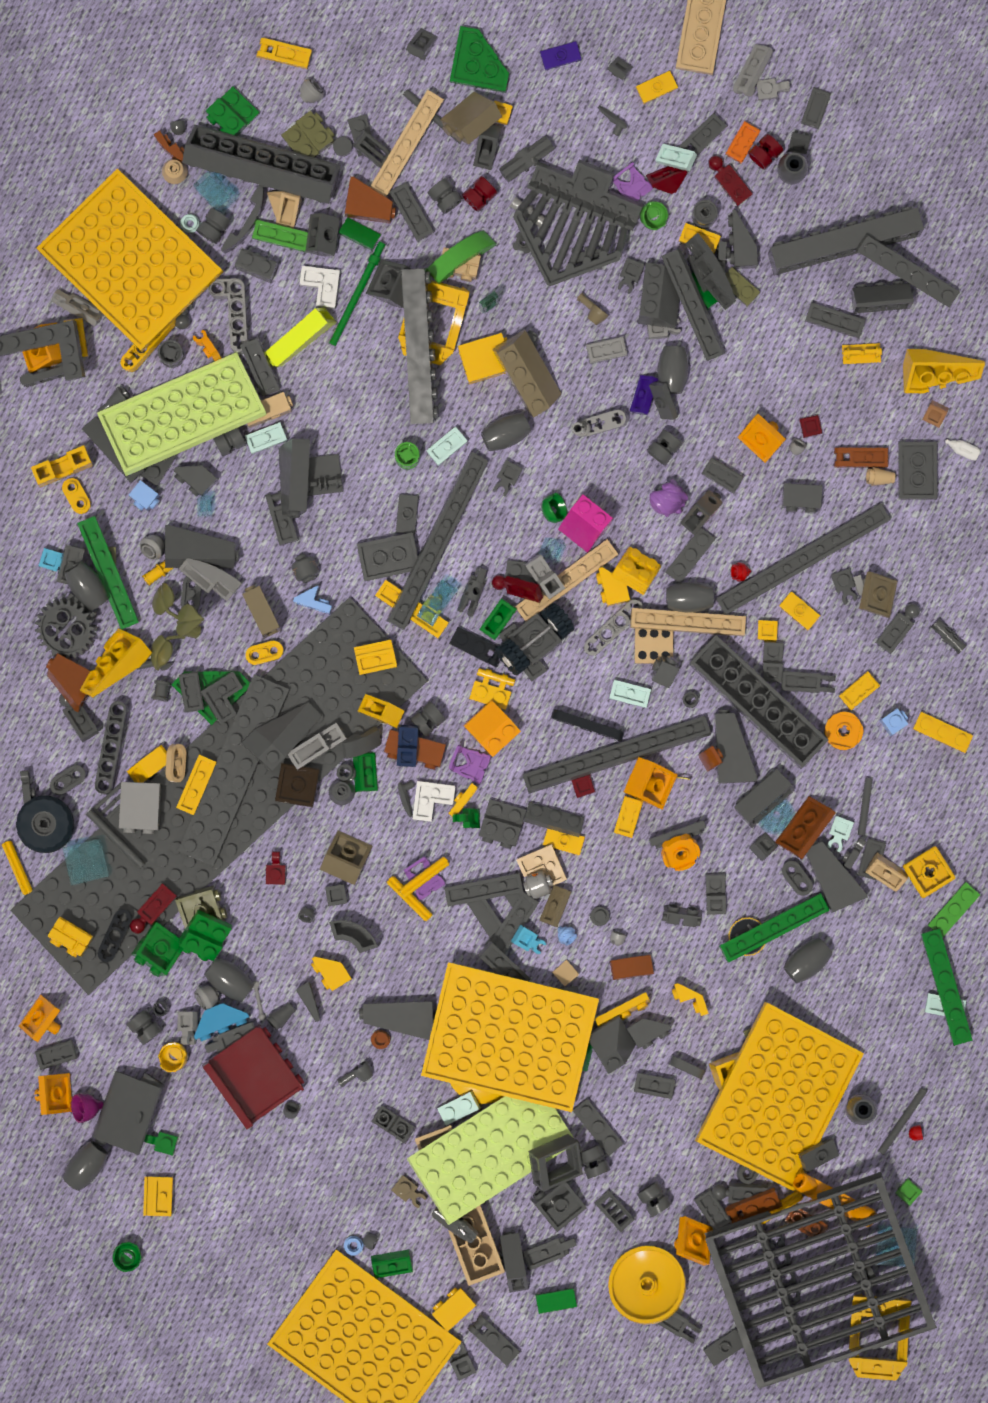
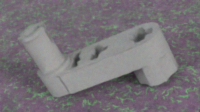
M613 410L574 423L572 425L574 431L572 432L577 436L586 437L625 427L630 420L629 415L622 410ZM618 414L623 416L621 423L615 420ZM598 419L605 421L602 429L600 427H593L594 432H592L589 421H591V424L598 423ZM579 426L583 427L580 432L578 431Z

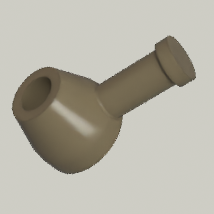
M584 293L577 297V301L590 309L587 318L595 325L608 318L609 315L588 299Z

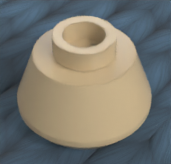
M174 158L164 163L162 175L168 183L179 184L187 177L188 169L186 164Z

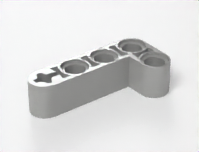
M237 278L216 279L208 287V290L214 299H228L230 345L234 353L241 355L243 354L242 349H237L235 345L238 343L237 336H240L241 342L248 340L245 286L242 280ZM240 285L242 288L239 292L234 293L231 291L232 286ZM221 286L222 291L215 294L212 292L213 287ZM236 303L242 304V309L238 312L232 309ZM236 322L244 324L241 330L233 328Z

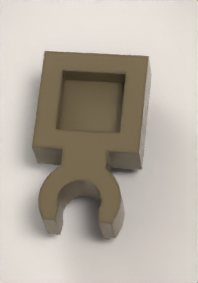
M404 1175L391 1189L392 1192L405 1202L410 1198L416 1208L420 1207L416 1203V1198L421 1197L426 1200L424 1194L415 1192L418 1186Z

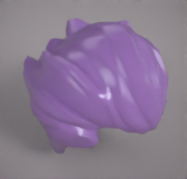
M671 479L669 483L663 484L662 490L650 493L652 508L655 512L666 517L673 513H682L681 508L685 506L686 500H688L687 494L682 491L683 488L674 479Z

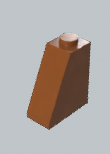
M350 176L345 217L390 224L391 219H395L396 213L393 202L357 178Z
M57 653L55 658H51L46 666L48 669L47 677L74 711L79 712L88 697L80 689L90 670Z

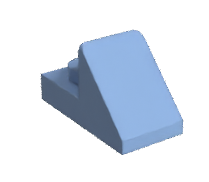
M315 586L294 597L293 602L295 604L331 614L333 607L329 605V601L320 598L318 601L315 600L319 586Z

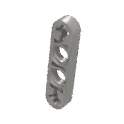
M634 599L621 608L585 642L584 651L589 656L599 654L630 625L628 616L622 611L626 610L628 613L631 610V604H638V608L643 609L642 603ZM623 616L626 619V624L623 627L617 626L615 624L616 617ZM604 629H609L612 632V637L608 640L603 639L601 636V632ZM598 636L600 641L605 644L601 646V643L596 646V652L593 650L589 652L588 643L594 644L597 641L594 637Z

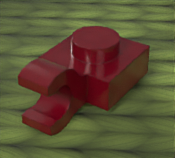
M272 852V865H266V884L285 885L286 865H280V852Z

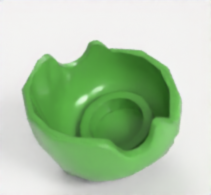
M651 201L642 207L640 221L644 227L650 230H658L666 225L668 211L663 203Z

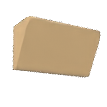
M879 853L874 855L865 871L895 892L908 879L907 873L902 868Z

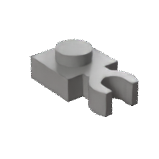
M647 325L648 339L668 338V333L678 335L681 329Z

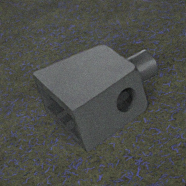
M708 491L680 523L695 535L723 504L720 494ZM699 511L704 514L700 519L696 516Z

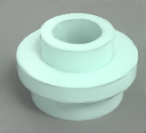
M187 214L181 219L180 225L184 232L194 233L200 223L195 215ZM188 221L194 222L192 227H188L186 224Z

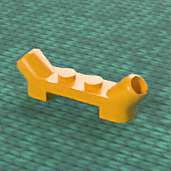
M804 1172L797 1174L793 1181L794 1189L811 1199L817 1198L818 1193L832 1189L829 1185ZM846 1194L838 1196L841 1205L856 1201ZM831 1198L819 1202L830 1209L834 1208ZM867 1205L845 1212V1216L853 1221L877 1214L876 1210Z

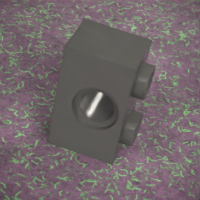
M324 213L310 214L305 252L324 257L334 256L337 248L340 218Z

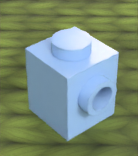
M141 480L129 494V497L135 501L133 505L141 511L143 509L147 511L150 508L154 509L160 502L158 500L159 494Z
M897 708L881 719L880 722L888 734L892 736L908 725V717L903 710L899 711Z

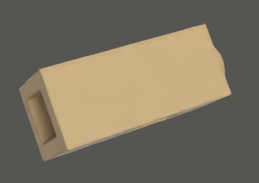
M284 392L261 400L267 415L249 422L247 425L249 428L290 413V407L293 406L290 396H285Z

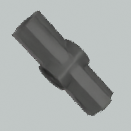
M544 136L530 147L527 146L520 150L512 160L500 167L499 171L509 183L524 171H529L531 166H536L538 161L554 151L555 148L550 140Z

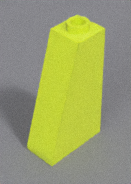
M315 308L265 352L270 364L282 367L337 322L327 309Z

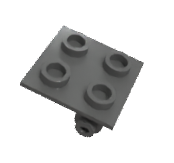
M339 454L309 458L308 496L343 492Z

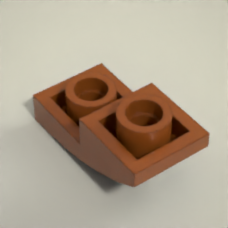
M161 131L156 132L154 137L162 149L172 158L182 162L184 148L182 146L178 147L177 143L169 147L172 143L167 134L162 135Z
M714 746L698 755L707 772L723 763L721 759L724 757L719 748L715 749Z
M651 955L610 961L613 980L631 979L633 977L654 974Z
M802 1209L790 1212L784 1222L790 1224L812 1215ZM819 1221L798 1230L812 1237L826 1232L829 1225Z

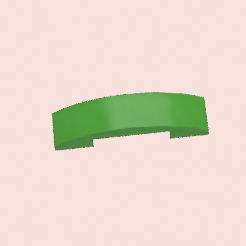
M484 230L477 232L446 251L427 268V272H431V276L440 284L453 275L454 270L479 253L483 255L496 246V243Z

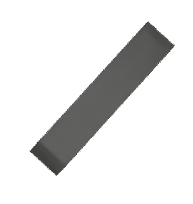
M120 701L113 702L109 707L95 779V789L103 795L110 793L114 787L128 715L127 706ZM118 705L124 708L121 715L114 714V708ZM114 724L120 726V731L117 734H111L110 728ZM110 743H115L116 751L113 753H108L106 750L107 745ZM104 763H112L113 768L110 772L103 770ZM102 781L109 783V788L106 791H101L99 788V784Z

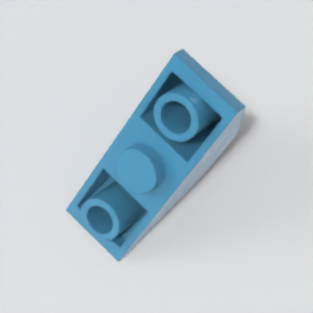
M224 1003L204 1011L194 1035L195 1040L200 1038L202 1042L211 1038V1033L218 1031L221 1034L230 1030L228 1026L236 1023V1026L245 1024L250 1015Z

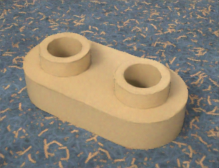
M172 744L167 749L165 774L168 781L181 782L185 777L186 749L182 744Z

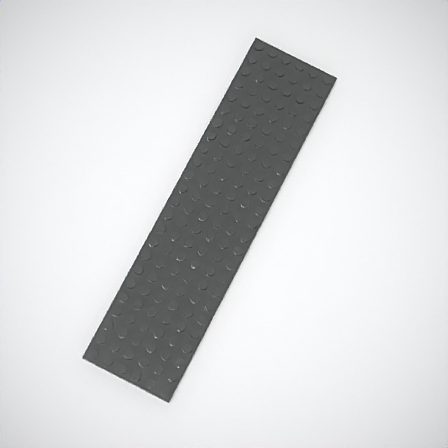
M350 597L263 677L289 689L278 717L307 702L322 715L293 749L336 722L340 725L347 738L354 733L362 735L372 727L378 728L382 722L358 712L365 694L400 708L428 682L393 643L397 663L396 668L359 675L354 647L389 639ZM245 694L232 705L236 713ZM236 715L220 725L216 721L186 748L185 777L181 782L168 781L165 774L166 767L149 782L161 784L159 831H154V834H143V830H135V833H123V829H119L120 809L105 822L145 863L141 869L98 829L42 880L31 893L27 894L10 910L87 995H90L132 956L131 954L152 926L146 922L145 930L140 934L133 933L129 926L115 958L110 962H103L98 957V949L118 910L124 909L129 911L132 915V920L140 918L141 916L137 911L162 883L177 895L176 898L205 888L294 806V804L275 801L281 763L294 765L289 756L287 755L272 771L267 770L258 762L214 867L178 852L193 815L176 808L198 756L201 755L215 762L217 761ZM342 743L303 766L320 770L317 784L345 759ZM175 900L155 922L164 926L179 912ZM126 913L118 915L120 922L118 925L114 923L113 927H118L124 931L125 927H121L123 921H128ZM59 917H63L94 936L82 957L77 955L75 958L66 952L67 948L63 945L59 948L50 943L51 938L48 937V934ZM113 930L110 932L109 937L112 941H118L120 933L117 930ZM107 940L105 945L109 946L107 950H102L101 952L104 954V959L111 957L112 954L109 952L111 947L115 949L117 946L109 943Z

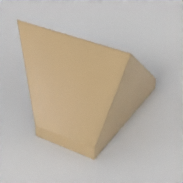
M283 191L267 192L276 217V224L294 229L302 202L301 196Z

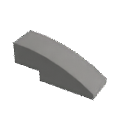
M187 558L179 568L181 572L206 593L213 589L226 601L230 599L242 584L225 571L198 560Z
M336 722L290 751L288 756L298 770L340 745L347 739V736Z

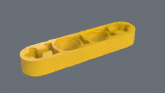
M176 319L147 347L144 353H139L138 348L133 344L121 358L122 368L128 372L136 371L175 327ZM133 353H135L136 355H138L140 358H139V359L136 358V357L133 355ZM128 359L132 361V366L128 365Z

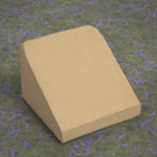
M567 960L552 972L564 987L579 975Z

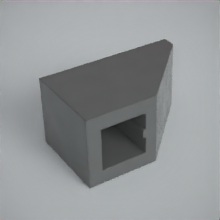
M204 466L175 467L173 469L176 473L174 477L182 484L186 482L190 486L188 490L196 497L198 495L204 497L218 481Z
M642 1018L626 1029L636 1046L646 1049L654 1044L652 1042L653 1039L657 1037L662 1039L670 1034L668 1030L671 1029V1026Z

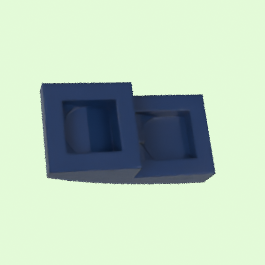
M399 725L397 766L416 767L419 726Z

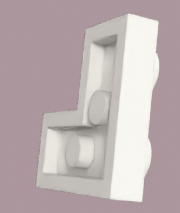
M302 266L300 286L318 288L316 307L335 309L340 270Z
M417 781L412 819L432 822L434 803L453 805L455 786Z

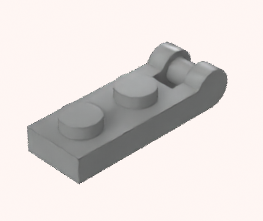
M755 44L733 86L734 93H743L749 97L753 96L755 92L754 87L773 53L770 47Z

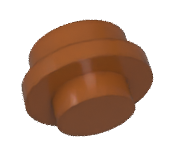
M377 1030L371 1036V1043L377 1049H384L390 1043V1036L384 1030Z

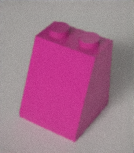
M582 494L570 509L558 530L588 553L611 525L613 518Z

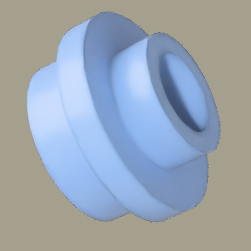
M350 1236L344 1242V1249L349 1255H358L363 1249V1242L357 1236ZM351 1242L357 1243L356 1249L350 1248Z

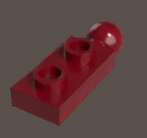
M716 155L709 159V168L718 172L714 178L737 206L753 195L730 164L724 168L722 158Z
M496 575L492 579V586L496 590L506 588L507 594L538 603L543 599L540 586L534 582L510 576L505 578L502 575Z
M162 883L137 911L141 917L131 921V931L136 934L142 933L145 930V923L148 922L152 925L175 900L177 895Z

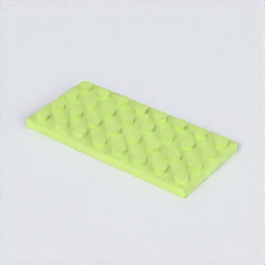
M233 353L97 412L125 476L267 415L238 353Z
M504 1096L411 1155L407 1160L443 1218L450 1225L531 1172L529 1150L566 1134L570 1136L572 1134L555 1108ZM563 1151L545 1158L546 1162H548L558 1154L562 1153Z

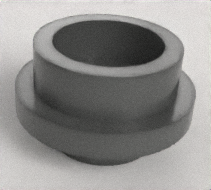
M596 907L591 911L590 919L594 925L603 926L609 921V912L603 907Z

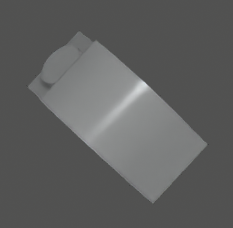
M538 554L524 564L535 583L540 586L541 591L547 598L551 599L565 589L556 573L550 569L541 554Z

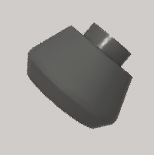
M338 779L330 785L329 797L335 804L346 805L353 800L355 789L351 782Z

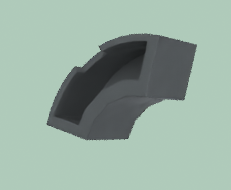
M345 920L329 922L335 941H349L356 946L359 953L378 948L374 937L359 924Z

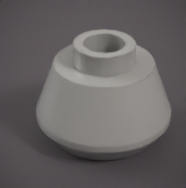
M309 78L303 81L300 88V97L304 102L314 103L323 99L324 91L313 79Z
M150 535L141 539L140 550L144 556L152 560L161 558L165 545L160 536Z
M209 985L197 987L194 993L198 1004L203 1010L214 1007L218 1002V991Z

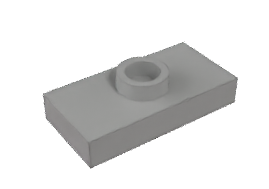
M623 337L586 345L590 364L627 356Z

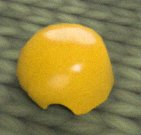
M169 1042L162 1046L158 1054L160 1067L166 1072H177L182 1069L188 1059L185 1047L178 1042ZM170 1054L174 1056L177 1060L171 1059Z

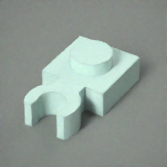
M835 816L829 832L834 837L828 842L827 848L830 849L832 843H837V852H840L842 850L841 840H848L854 822Z

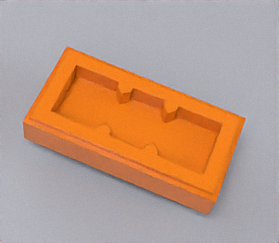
M744 121L725 155L742 164L761 130Z

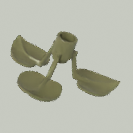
M162 583L153 597L152 607L158 615H162L166 611L167 614L178 619L176 622V632L178 635L168 636L167 638L160 635L153 642L151 661L154 668L158 671L172 656L173 646L170 640L185 639V637L198 638L201 633V626L199 624L204 620L195 607L190 604L184 605L178 615L171 612L169 608L174 603V593L167 583Z

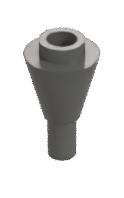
M118 386L106 403L97 409L98 412L129 399V392L124 387L121 389Z

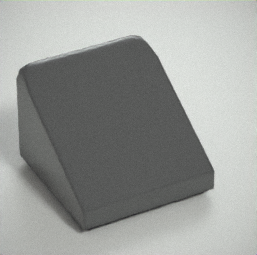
M765 832L749 849L763 861L778 845Z

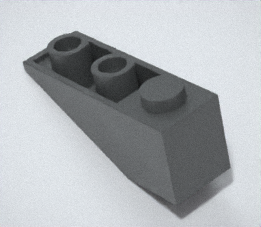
M734 209L731 215H728V227H732V234H729V246L733 245V253H730V264H734V269L757 268V246Z

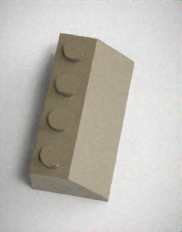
M525 329L492 349L526 410L533 418L549 409L561 396L559 388Z

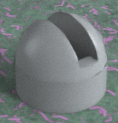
M794 438L790 443L789 449L792 454L800 455L805 450L806 444L800 439Z
M612 930L610 941L613 945L620 946L624 943L627 935Z

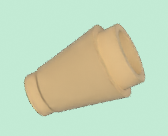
M875 467L867 469L866 483L871 484V486L895 482V472Z

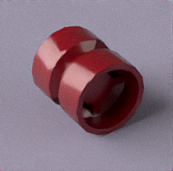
M766 134L759 141V146L755 145L748 152V156L761 169L766 170L772 164V159H777L784 150L778 141L771 135Z
M482 176L473 183V188L469 187L462 194L465 201L477 212H480L486 206L487 200L491 201L498 194L496 189Z

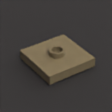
M867 572L859 609L890 618L898 581L874 572Z

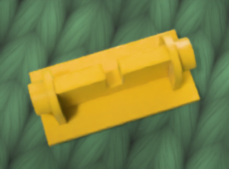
M880 343L842 345L843 364L881 362L882 348H880Z

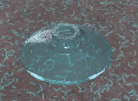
M785 799L758 823L759 826L769 834H781L795 816L793 806ZM777 811L780 817L778 819L773 818V812Z

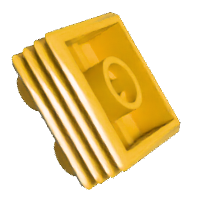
M629 546L611 576L644 595L660 570L661 565L655 559L649 558L638 549Z
M936 846L903 865V869L922 898L929 896L956 878ZM926 867L933 869L932 877L929 875L925 876Z

